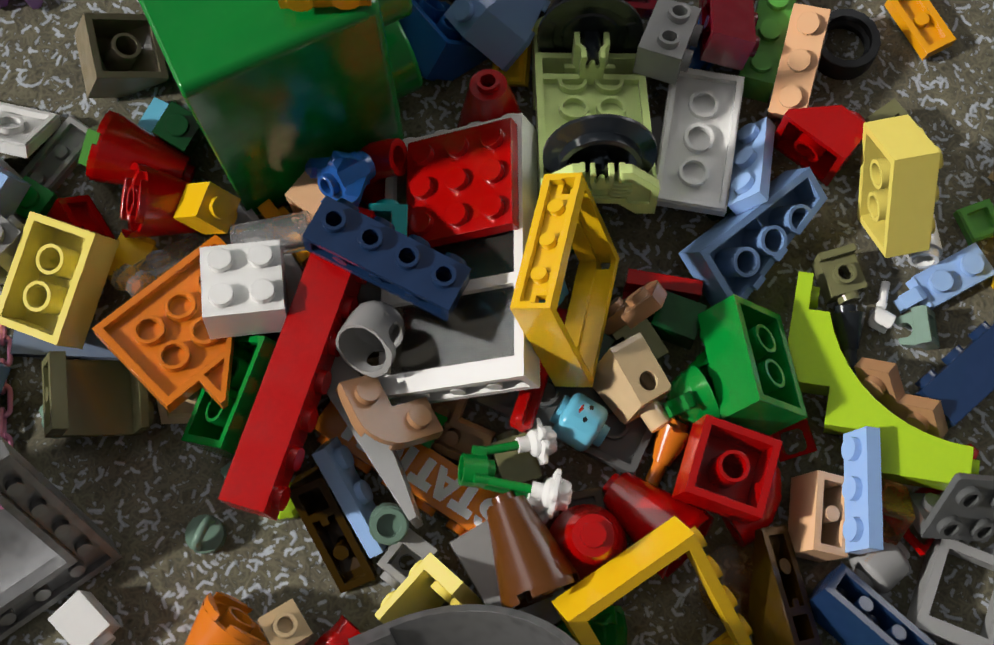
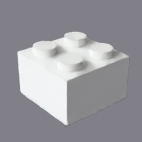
M280 239L199 247L202 319L210 339L281 332L289 310L285 261Z

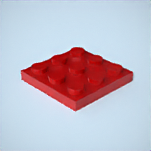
M511 117L408 143L406 204L408 205V237L410 234L420 236L428 241L431 248L519 229L517 124Z

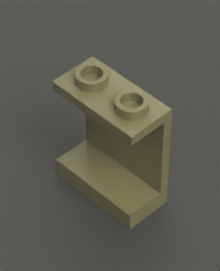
M49 351L42 360L44 438L137 436L148 429L149 424H152L154 406L152 401H148L147 389L120 360H66V351Z

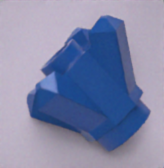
M333 150L330 157L309 158L305 165V172L310 178L318 179V187L325 196L336 201L339 198H343L359 207L366 185L370 184V180L376 175V168L371 157L363 151L345 153Z

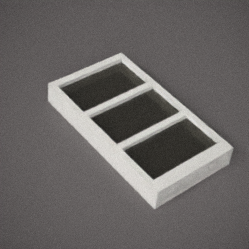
M508 113L501 118L493 120L475 121L467 126L451 130L442 129L434 132V134L403 139L408 151V143L511 117L517 124L519 229L432 248L444 255L446 252L456 254L466 261V266L472 268L470 281L448 322L381 288V301L393 306L400 313L404 320L405 334L401 344L396 348V357L391 367L384 375L378 377L392 406L427 397L431 404L540 388V360L510 310L538 200L537 130L523 113ZM407 171L403 176L386 178L385 199L396 200L399 204H407ZM379 352V365L386 361L385 352Z

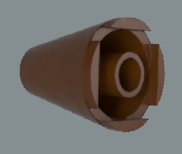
M509 491L491 500L493 506L487 509V517L502 607L516 610L525 608L552 597L554 593L559 591L558 588L563 587L565 591L582 580L579 572L525 495L516 496L514 491Z

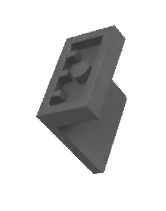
M956 473L942 495L906 492L900 502V505L921 538L988 542L994 535V476Z

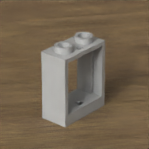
M935 539L926 552L906 618L930 639L944 645H994V589L980 635L929 615L947 555L951 554L994 571V549L983 548L982 551L969 546V541Z

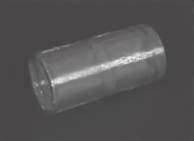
M309 211L231 225L230 241L231 244L280 239L283 255L306 251L302 235L312 218Z

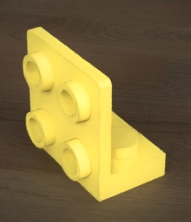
M430 552L424 559L419 560L413 565L409 571V576L396 590L386 595L380 608L375 613V617L384 624L408 614L441 607L445 601L450 605L484 604L462 580Z

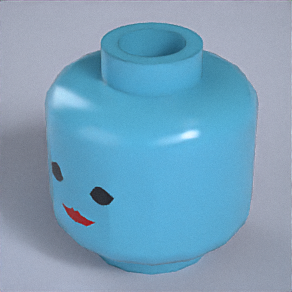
M576 393L572 397L565 395L550 418V422L554 424L553 430L556 432L557 438L580 452L587 450L591 444L599 447L611 428L605 424L608 417L607 409L583 393Z

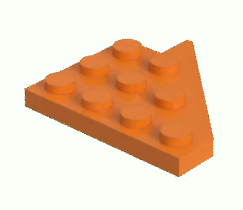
M215 234L199 247L226 245V243ZM199 247L92 328L95 335L169 413L201 387L223 410L228 406L235 337L210 339L202 319Z

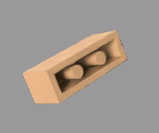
M794 3L768 108L769 118L782 120L788 109L808 108L830 20L831 9Z

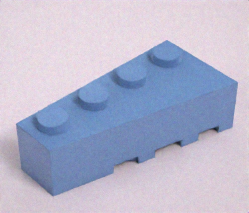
M810 167L784 171L770 182L769 199L767 202L738 215H735L732 211L678 254L692 277L703 281L702 293L711 307L733 294L747 300L753 290H758L766 280L764 276L776 261H780L787 253L788 249L786 247L795 235L802 233L828 198Z

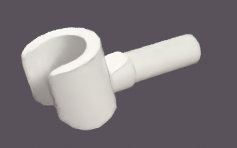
M881 281L878 302L868 319V325L882 334L886 333L887 329L893 325L896 319V315L885 310L888 305L889 281Z

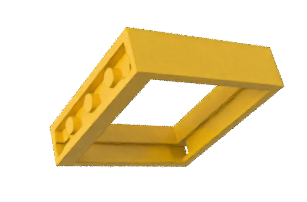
M582 172L544 174L510 305V310L555 387H593L620 259ZM571 248H573L579 264L564 325L557 312V307ZM601 263H610L609 269H602ZM539 300H546L545 303H539Z
M673 516L551 601L573 639L579 645H601L587 621L686 553L727 630L708 645H753L749 638L753 634L750 625L734 609L738 605L735 596L726 585H722L719 581V578L723 576L720 567L710 555L706 556L703 550L707 546L705 538L695 526L689 529L676 516Z

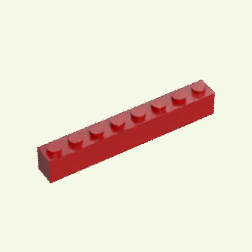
M358 207L360 213L372 219L376 216L373 210ZM310 253L218 497L220 501L232 508L272 520H277L279 512L286 508L291 493L289 484L294 471L297 472L303 463L305 454L303 445L308 432L311 433L317 424V407L320 398L330 388L332 380L331 368L335 357L340 356L335 341L337 334L352 311L358 307L357 296L361 285L367 283L366 280Z

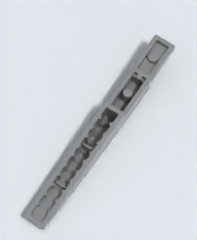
M239 203L235 225L246 242L273 240L271 236L263 239L259 233V230L264 227L252 208L245 212ZM286 247L282 252L286 269L288 306L290 307L303 271ZM341 356L335 357L331 368V385L327 395L408 520L418 529L424 524L397 451L390 450V445L380 443L369 437L366 433L361 437L352 426L335 391L340 382L361 377L362 374L350 367Z

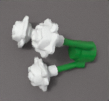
M539 417L535 418L533 428L528 430L526 436L516 437L515 441L490 446L472 445L471 454L462 453L458 465L459 486L482 488L501 494L514 491L516 496L525 495L544 524L547 523L548 519L558 516L560 510H568L573 493L571 490L572 483L562 478V469L559 468L553 473V477H545L543 483L533 481L532 484L495 477V460H488L487 455L517 450L518 453L530 452L533 457L537 458L539 465L548 464V456L557 451V434L552 430L551 425L543 426Z

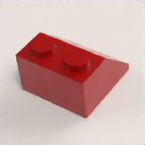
M843 105L788 109L775 132L773 147L801 168L810 167L816 179L828 186L862 143L865 119L859 113L848 110Z

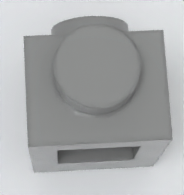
M409 528L404 539L397 544L391 545L378 561L377 565L384 570L380 578L396 590L409 576L410 570H403L400 567V561L404 556L413 557L415 564L419 560L424 559L430 552L436 558L440 553L435 547Z

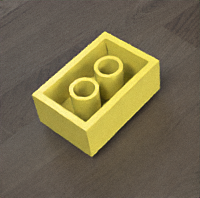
M908 114L864 122L857 218L885 258L930 250L931 234L935 232L936 228L933 216L935 202L939 200L937 181L939 169L943 167V155L941 149L934 145L924 130Z
M30 211L0 295V324L57 346L83 349L120 241Z

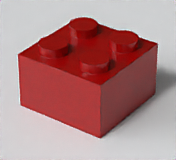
M708 414L704 415L692 424L671 498L746 525L763 519L783 441Z

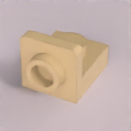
M293 598L259 617L257 621L269 645H304L313 634Z

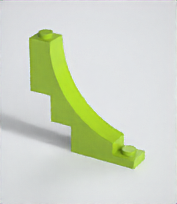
M799 271L788 346L801 392L828 396L823 433L843 436L847 432L865 426L880 428L882 481L944 491L956 473L979 474L980 460L973 459L974 447L953 443L911 426L891 413L861 384L840 349L834 333L830 311L814 310L818 309L820 287L814 286V273Z

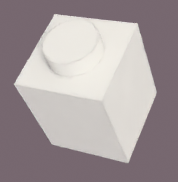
M83 590L75 592L48 618V621L70 645H111L116 639L113 634L121 627L91 592Z

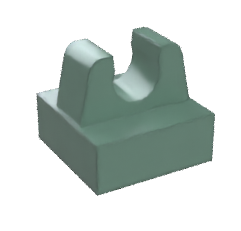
M926 304L910 307L911 312L895 319L896 325L899 327H912L911 335L898 339L899 344L903 347L922 348L923 350L940 348L935 312Z

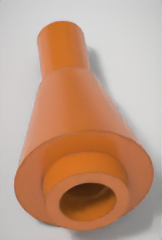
M671 418V422L656 431L652 453L653 461L644 479L645 481L657 487L659 486L667 466L670 467L687 445L690 435L687 433L688 425Z

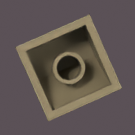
M83 12L75 32V39L87 98L125 97L168 80L169 76L164 55L145 14Z

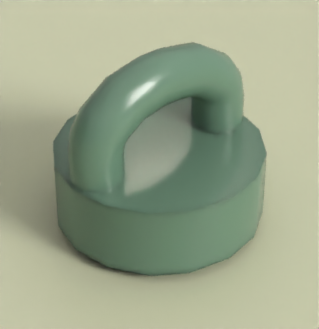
M383 502L375 507L370 514L369 532L373 539L380 544L394 545L402 541L407 535L409 520L398 504Z
M207 514L198 515L193 518L185 531V541L189 548L196 553L204 555L213 554L220 550L227 537L223 522L215 516Z

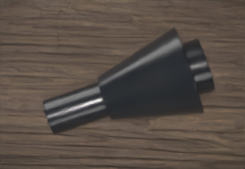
M857 304L834 306L835 313H830L834 333L848 365L856 374L854 366L858 362L857 349L860 346L866 311H858Z

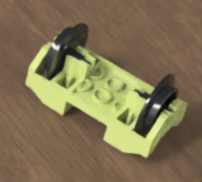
M563 0L552 7L543 17L537 19L533 27L535 35L532 41L533 110H536L538 196L544 174L582 172L595 203L619 204L635 214H655L660 190L655 165L657 144L651 129L646 76L633 73L638 45L644 33L642 19L633 6L624 0Z

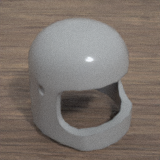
M371 300L361 303L352 311L339 330L335 340L337 351L342 359L353 369L371 378L380 377L389 370L396 357V348L401 344L405 334L404 320L393 306L383 301ZM385 352L386 361L383 364L371 366L367 363L371 353Z

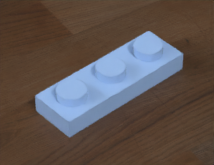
M768 117L755 123H748L737 131L728 207L735 215L761 205L769 199L775 125Z
M865 426L843 434L841 454L844 459L842 495L844 497L845 521L843 524L845 553L859 555L884 550L880 428Z
M335 437L323 443L312 456L368 557L372 558L383 553L388 546L377 542L369 532L370 514L376 507L373 502V493L369 484L365 480H361L358 475L350 450L341 444L338 437Z

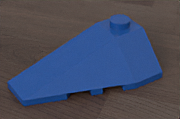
M412 0V14L399 20L417 59L421 76L428 80L453 81L488 59V57L468 42L444 16L451 6L446 1Z

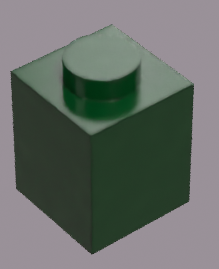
M172 100L152 130L155 136L190 157L204 136L192 112Z
M666 291L667 296L662 308L647 319L651 322L661 340L690 350L700 327L697 315L705 311L707 305Z

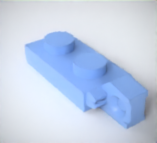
M975 242L940 261L937 265H933L914 275L905 283L909 290L899 295L893 303L901 314L918 304H926L930 309H934L994 275V268Z

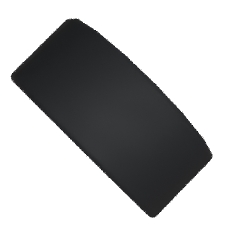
M854 9L831 11L826 33L833 29H846L854 32L861 39L864 45V52L858 59L843 60L829 52L824 44L817 70L835 80H851L861 76L870 68L881 46L880 32L875 22L862 12Z

